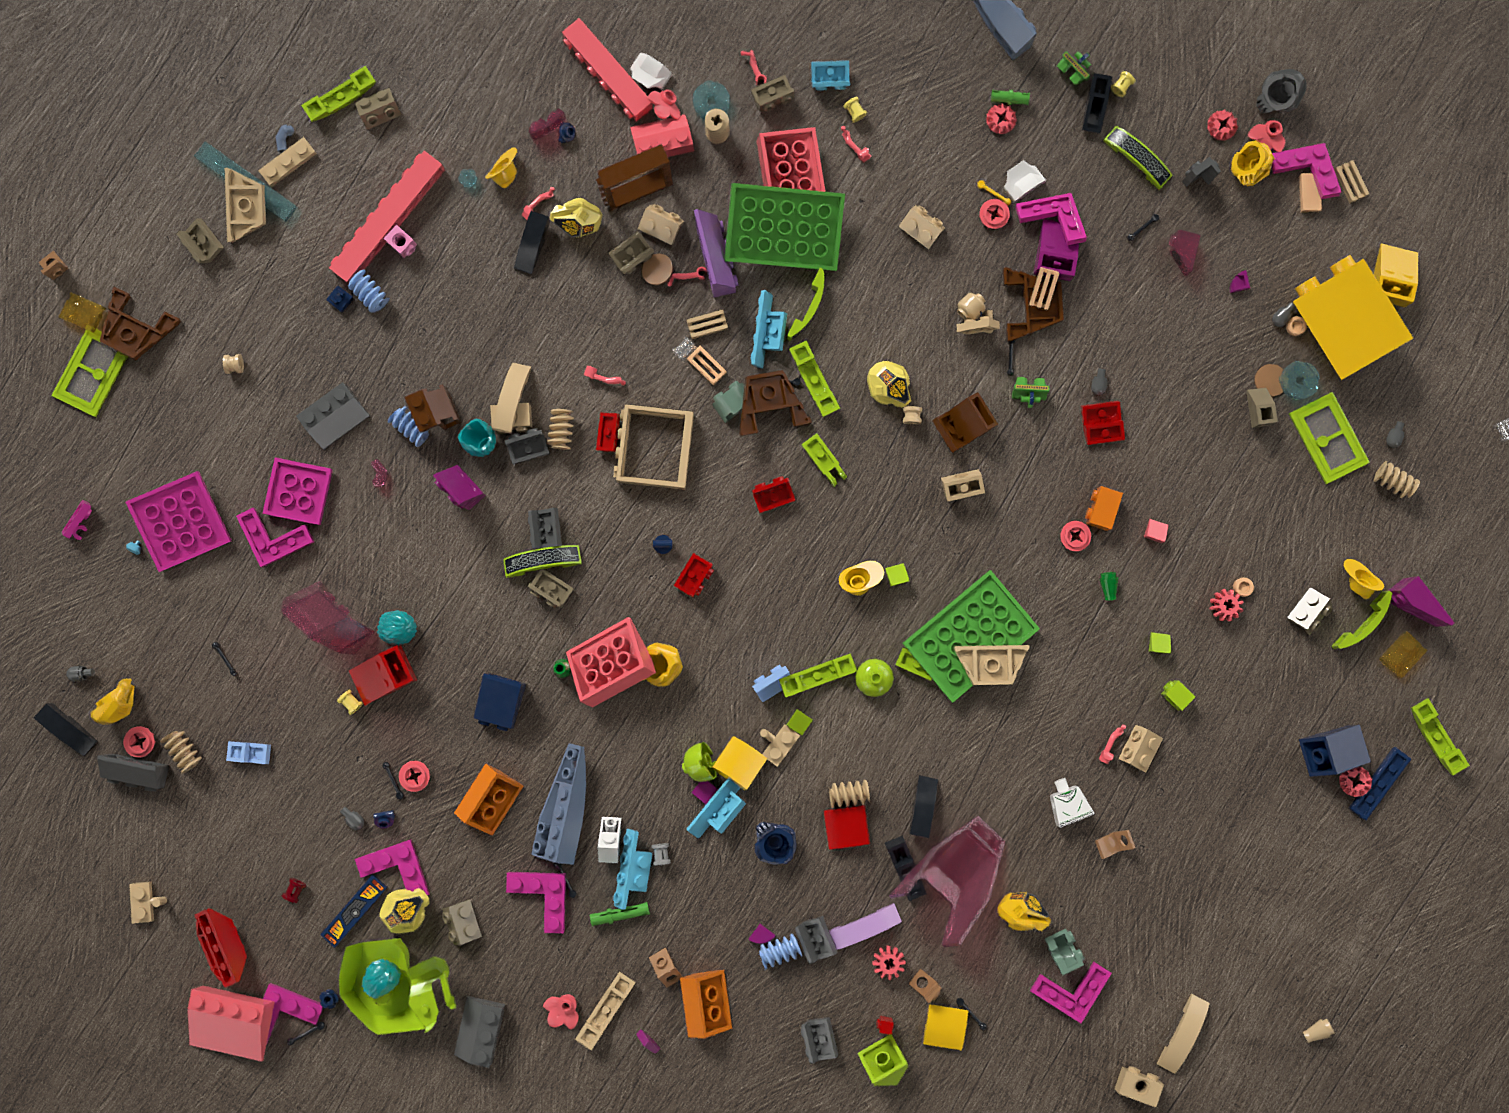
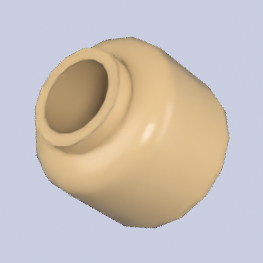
M968 293L958 302V314L964 320H976L985 312V299L979 293L976 295Z

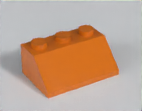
M485 763L454 814L465 824L493 836L524 786L500 770Z
M724 970L695 973L680 978L688 1037L707 1038L732 1029Z

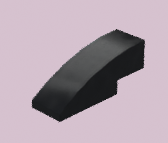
M1092 73L1082 130L1101 134L1113 76Z
M530 211L519 245L514 269L530 275L533 274L545 242V234L550 224L549 216Z
M46 703L33 717L55 737L83 756L98 742L77 721L63 713L54 703Z
M919 775L909 834L929 838L938 779Z
M903 836L885 842L908 900L912 901L926 895V890Z

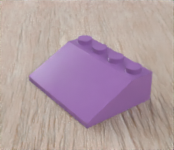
M696 209L694 210L695 225L713 296L715 298L735 293V286H738L736 275H732L731 268H734L733 262L725 261L726 239H723L722 232H725L723 222L718 221V217L715 214Z

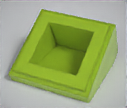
M904 563L885 568L890 587L909 582Z
M1151 632L1149 652L1171 654L1170 635Z
M796 709L786 725L800 735H803L813 719Z

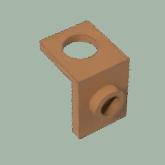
M54 251L39 262L43 267L41 272L52 280L61 276L68 269ZM50 259H55L47 266V263Z
M1129 830L1112 832L1095 840L1101 859H1105L1119 851L1135 849ZM1122 835L1127 838L1128 845L1122 842Z
M666 948L649 957L658 979L666 988L683 977L676 969ZM676 975L672 980H666L669 976Z
M922 969L909 982V985L924 996L928 1003L932 1000L934 1001L941 992L939 983ZM919 977H925L928 980L925 988L917 986L916 982Z

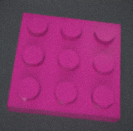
M275 458L262 514L321 525L333 469Z

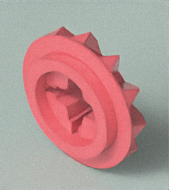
M1003 103L1001 105H994L988 111L986 117L988 127L997 134L1010 132L1017 120L1015 111L1011 109V106H1006ZM1005 113L1006 122L1002 121L997 124L999 119L997 115L1002 116Z
M1225 110L1216 111L1208 120V131L1215 139H1230L1237 131V118L1233 116L1232 112L1229 113ZM1227 120V127H1223V129L1218 130L1221 125L1220 122Z
M998 199L986 201L981 206L979 213L982 224L987 226V228L995 230L1003 227L1008 222L1010 216L1008 206ZM996 208H998L997 215L999 216V218L995 217V219L991 221V214L989 212L993 213V211Z
M1080 521L1067 523L1063 526L1060 533L1061 542L1065 548L1071 551H1081L1091 541L1090 529ZM1080 530L1078 535L1080 540L1070 542L1072 540L1070 532L1076 533Z
M141 726L130 729L123 741L126 752L138 758L147 756L154 750L153 747L156 743L154 734L149 728ZM138 737H139L140 739H141V738H146V739L144 740V742H142V745H143V746H141V745H135V746H133V745L136 744V742L138 741V739H137Z
M409 761L400 769L399 781L404 789L417 792L428 785L430 773L424 763ZM412 770L415 773H422L417 777L418 783L415 779H407L412 775Z
M1358 766L1342 772L1339 777V784L1346 794L1360 797L1370 790L1372 779L1368 771ZM1359 774V781L1363 784H1357L1352 788L1353 781L1349 778H1355Z

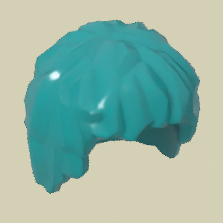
M481 419L470 421L458 434L462 448L471 456L484 457L489 455L495 448V431L492 430L488 423Z
M398 610L382 614L377 626V633L380 639L393 646L410 642L417 632V624L414 622L413 617L404 611Z
M383 959L372 962L366 969V974L362 979V987L366 994L375 999L389 994L399 984L401 976L399 967L395 963Z

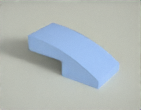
M228 741L226 761L269 764L271 745Z

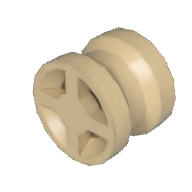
M241 354L223 356V369L226 374H231L232 372L243 373L244 362Z
M903 407V412L905 413L903 418L904 424L922 423L920 418L922 413L921 407Z

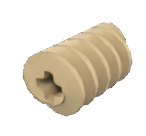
M712 109L705 116L706 136L710 142L720 144L727 140L729 136V118L721 109Z
M566 409L551 410L550 413L554 417L550 418V422L554 424L549 425V429L553 431L548 433V436L552 438L547 441V444L552 446L550 448L571 450L570 447L566 446V443L572 442V440L567 438L568 435H572V432L567 429L573 427L568 421L574 420V417L569 415V413L574 411Z
M1387 461L1379 467L1373 480L1376 482L1382 479L1380 485L1383 486L1388 483L1386 489L1390 490L1394 487V494L1401 491L1400 498L1406 495L1410 498L1420 484L1418 479L1414 480L1412 475L1407 476L1405 471L1400 472L1399 467L1394 468V465L1392 463L1387 464Z
M174 731L165 736L160 742L166 743L165 749H171L168 754L169 756L175 755L173 762H179L177 768H184L181 772L183 774L198 765L202 757L195 758L194 756L198 751H190L193 744L186 745L189 737L182 739L185 731Z
M863 780L862 786L859 781H856L853 787L849 781L847 787H845L843 782H840L839 788H837L835 783L832 784L831 789L829 788L831 808H834L835 802H837L839 807H842L843 801H845L847 807L850 805V801H853L855 806H857L858 800L861 801L862 805H865L866 799L870 803L869 787L866 780Z

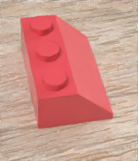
M680 115L678 120L672 117L630 127L637 154L661 144L667 157L694 151L686 115Z

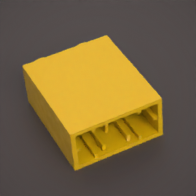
M1351 255L1329 267L1334 277L1320 284L1316 276L1297 286L1295 290L1299 298L1293 301L1341 380L1413 339L1366 261L1362 259L1355 263Z

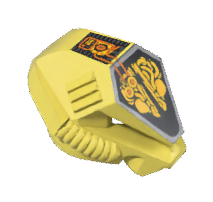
M576 198L565 203L564 206L556 205L550 214V220L569 236L582 237L599 230L602 213L597 206L587 202L585 199Z
M882 361L876 363L869 370L867 383L871 397L874 400L886 405L894 404L896 407H906L911 402L908 390L910 378L903 366L889 361Z
M419 888L413 892L407 889L395 890L387 895L380 910V918L392 933L414 932L420 927L425 918L424 908L429 905V897Z

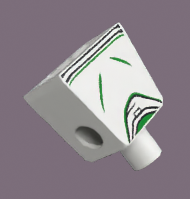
M1065 778L1054 782L1058 792L1051 794L1050 799L1056 826L1063 827L1094 815L1092 808L1078 786L1069 787Z

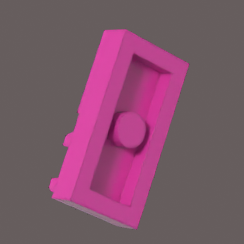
M82 499L62 530L63 536L70 539L73 534L74 538L81 540L82 537L77 535L76 532L79 529L87 531V528L79 523L90 516L92 512L90 503Z

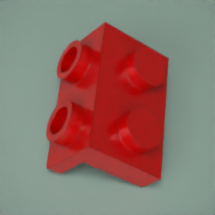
M783 476L773 479V483L768 485L765 482L758 484L752 490L759 514L796 501L789 478L784 479Z
M693 553L674 586L693 598L695 595L699 596L704 588L702 585L705 578L709 580L714 572V569H712L713 564Z

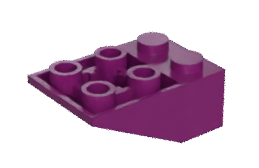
M1043 219L1033 275H1038L1040 267L1058 271V279L1071 281L1075 276L1079 243L1067 246L1059 222Z
M458 465L433 475L436 479L434 483L449 495L447 497L454 505L461 509L470 510L486 496Z

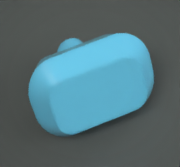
M137 540L135 544L133 542L126 545L127 550L136 555L140 554L141 547L138 546L140 541Z

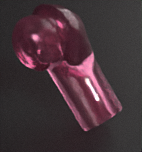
M375 459L370 464L376 471L372 484L374 487H383L386 484L388 471L379 459Z

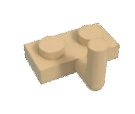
M992 310L985 311V317H980L978 321L968 319L964 320V323L957 324V332L967 335L979 332L990 334L993 330L1000 329L999 321L993 320Z
M786 724L783 725L776 736L768 730L762 729L760 735L771 742L762 755L778 767L800 735Z
M152 882L129 884L132 923L154 921L153 906L159 907L166 904L167 898L153 897Z

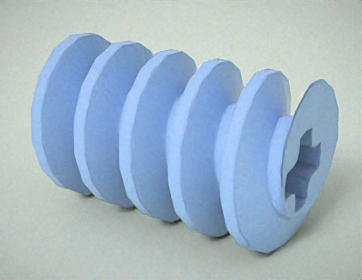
M361 270L351 278L348 288L353 290V293L358 296L360 301H363V304L368 307L371 313L377 312L388 303L390 298L383 299L386 293L381 292L379 294L378 292L381 288L379 286L373 288L376 282H368L371 277L369 275L363 277L366 271Z
M404 406L401 409H397L389 417L388 423H392L394 428H398L400 433H404V437L409 438V441L415 443L416 447L421 446L428 438L429 430L420 433L414 419L411 418V412L405 413L407 407Z
M790 934V941L784 936L783 943L775 939V946L768 942L767 949L761 944V951H759L765 970H767V963L774 967L775 960L781 965L782 958L789 962L790 955L794 960L797 959V953L802 957L797 939L793 934Z

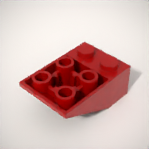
M399 645L379 653L349 670L365 706L417 681L402 646Z

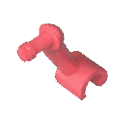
M752 50L750 52L741 51L742 56H750V64L756 76V85H758L759 80H764V84L767 83L766 76L760 74L754 52Z
M842 126V135L846 144L857 153L858 158L862 162H866L871 158L868 148L859 149L852 141L849 131H846V127Z
M551 187L550 191L539 195L529 206H525L522 216L526 220H528L530 211H533V208L541 201L554 196V187Z
M699 267L693 273H672L668 286H672L674 278L685 280L698 277V279L704 280L705 277L700 276L699 272H707V269Z
M587 366L584 372L585 376L593 380L596 379L607 384H626L621 377L607 378L596 374L597 369L591 366Z
M1125 725L1117 728L1111 734L1105 749L1100 754V761L1109 764L1113 759L1114 755L1109 752L1114 741L1124 733Z

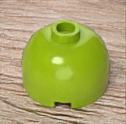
M869 659L861 663L855 675L856 685L859 690L871 697H878L887 693L892 687L894 680L893 671L890 666L879 659Z
M706 742L691 746L686 751L684 763H682L684 773L699 782L710 781L717 777V771L712 768L716 761L712 763L710 755H713Z

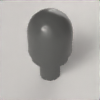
M1290 302L1285 308H1279L1272 317L1273 324L1278 327L1286 325L1291 319V312L1296 306Z
M1098 368L1097 377L1094 376L1092 380L1091 390L1095 395H1103L1106 392L1108 383L1107 378H1105L1106 369Z
M1397 421L1395 428H1391L1386 438V443L1389 447L1397 448L1402 444L1405 432L1402 429L1405 423Z
M73 666L66 672L67 678L73 682L84 681L87 677L94 676L95 674L93 668L87 669L85 666Z
M347 807L340 811L345 817V823L351 829L360 830L364 826V819L357 811L353 810L351 812Z

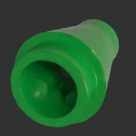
M1116 572L1101 573V578H1099L1106 601L1116 600L1119 578L1116 576Z
M566 659L557 660L553 665V673L559 678L569 676L571 673L569 661ZM562 665L564 668L562 672L558 670V666Z

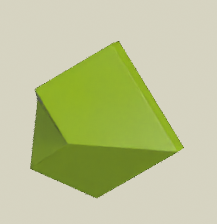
M892 1035L884 1037L857 1053L874 1086L898 1085L908 1068V1063Z

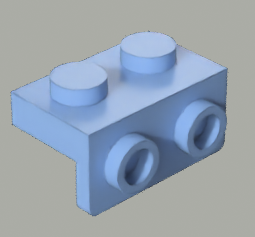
M778 665L770 670L772 674L765 678L762 675L754 680L755 685L752 687L762 702L782 691L779 679L790 675L786 666L781 667Z

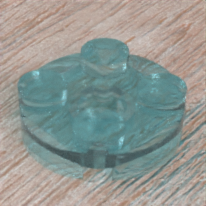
M707 80L699 85L693 94L695 112L703 119L712 109H721L727 113L730 106V95L727 89L722 84ZM714 97L716 103L707 104V98Z
M1296 361L1283 369L1279 377V383L1284 393L1293 400L1306 399L1318 390V380L1320 377L1317 369L1312 364ZM1296 377H1303V385L1296 382Z

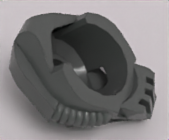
M1294 69L1272 72L1263 82L1262 94L1257 98V108L1261 113L1271 111L1285 113L1296 109L1305 95L1307 88L1306 79L1301 72Z

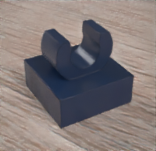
M337 285L326 300L343 313L354 298Z

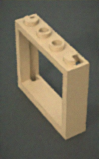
M625 404L624 410L621 409L620 421H623L622 428L618 430V440H621L620 447L616 448L615 458H618V466H614L613 476L616 477V481L618 483L686 490L694 413ZM631 414L685 420L678 482L624 476Z

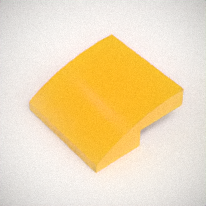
M733 736L712 768L725 779H731L743 790H747L768 758Z
M929 1004L923 1044L962 1050L968 1010Z

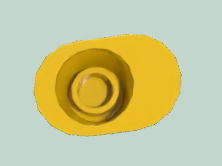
M511 148L497 160L485 178H491L502 188H507L514 181L517 174L513 163L517 149Z
M1353 559L1344 561V568L1350 575V588L1359 596L1369 599L1375 591L1384 589L1383 582L1362 563Z
M876 561L862 562L843 570L839 576V585L852 595H863L869 588L881 582L884 576V569Z

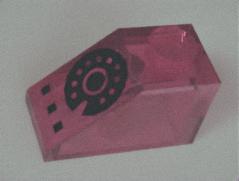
M1178 230L1170 237V254L1183 275L1187 276L1192 272L1201 235Z

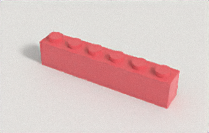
M580 18L562 32L564 38L562 41L569 50L572 48L576 52L575 57L580 63L584 62L588 66L587 70L591 76H596L600 80L599 84L605 91L609 90L613 101L617 105L621 104L623 106V111L629 119L633 118L637 122L653 109V103L648 100V96Z

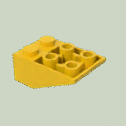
M1380 244L1374 276L1393 305L1406 307L1414 302L1418 286V253Z

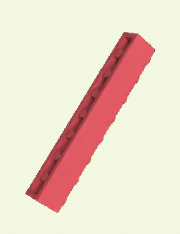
M425 150L422 154H418L410 169L407 168L403 172L401 180L391 187L388 196L380 200L375 212H371L368 215L367 222L356 230L354 238L343 246L341 254L333 258L329 269L348 284L356 273L365 270L387 243L384 237L396 225L400 227L445 171L444 166Z

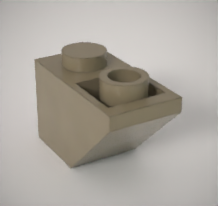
M1267 388L1246 390L1252 428L1271 426L1277 423L1275 402Z

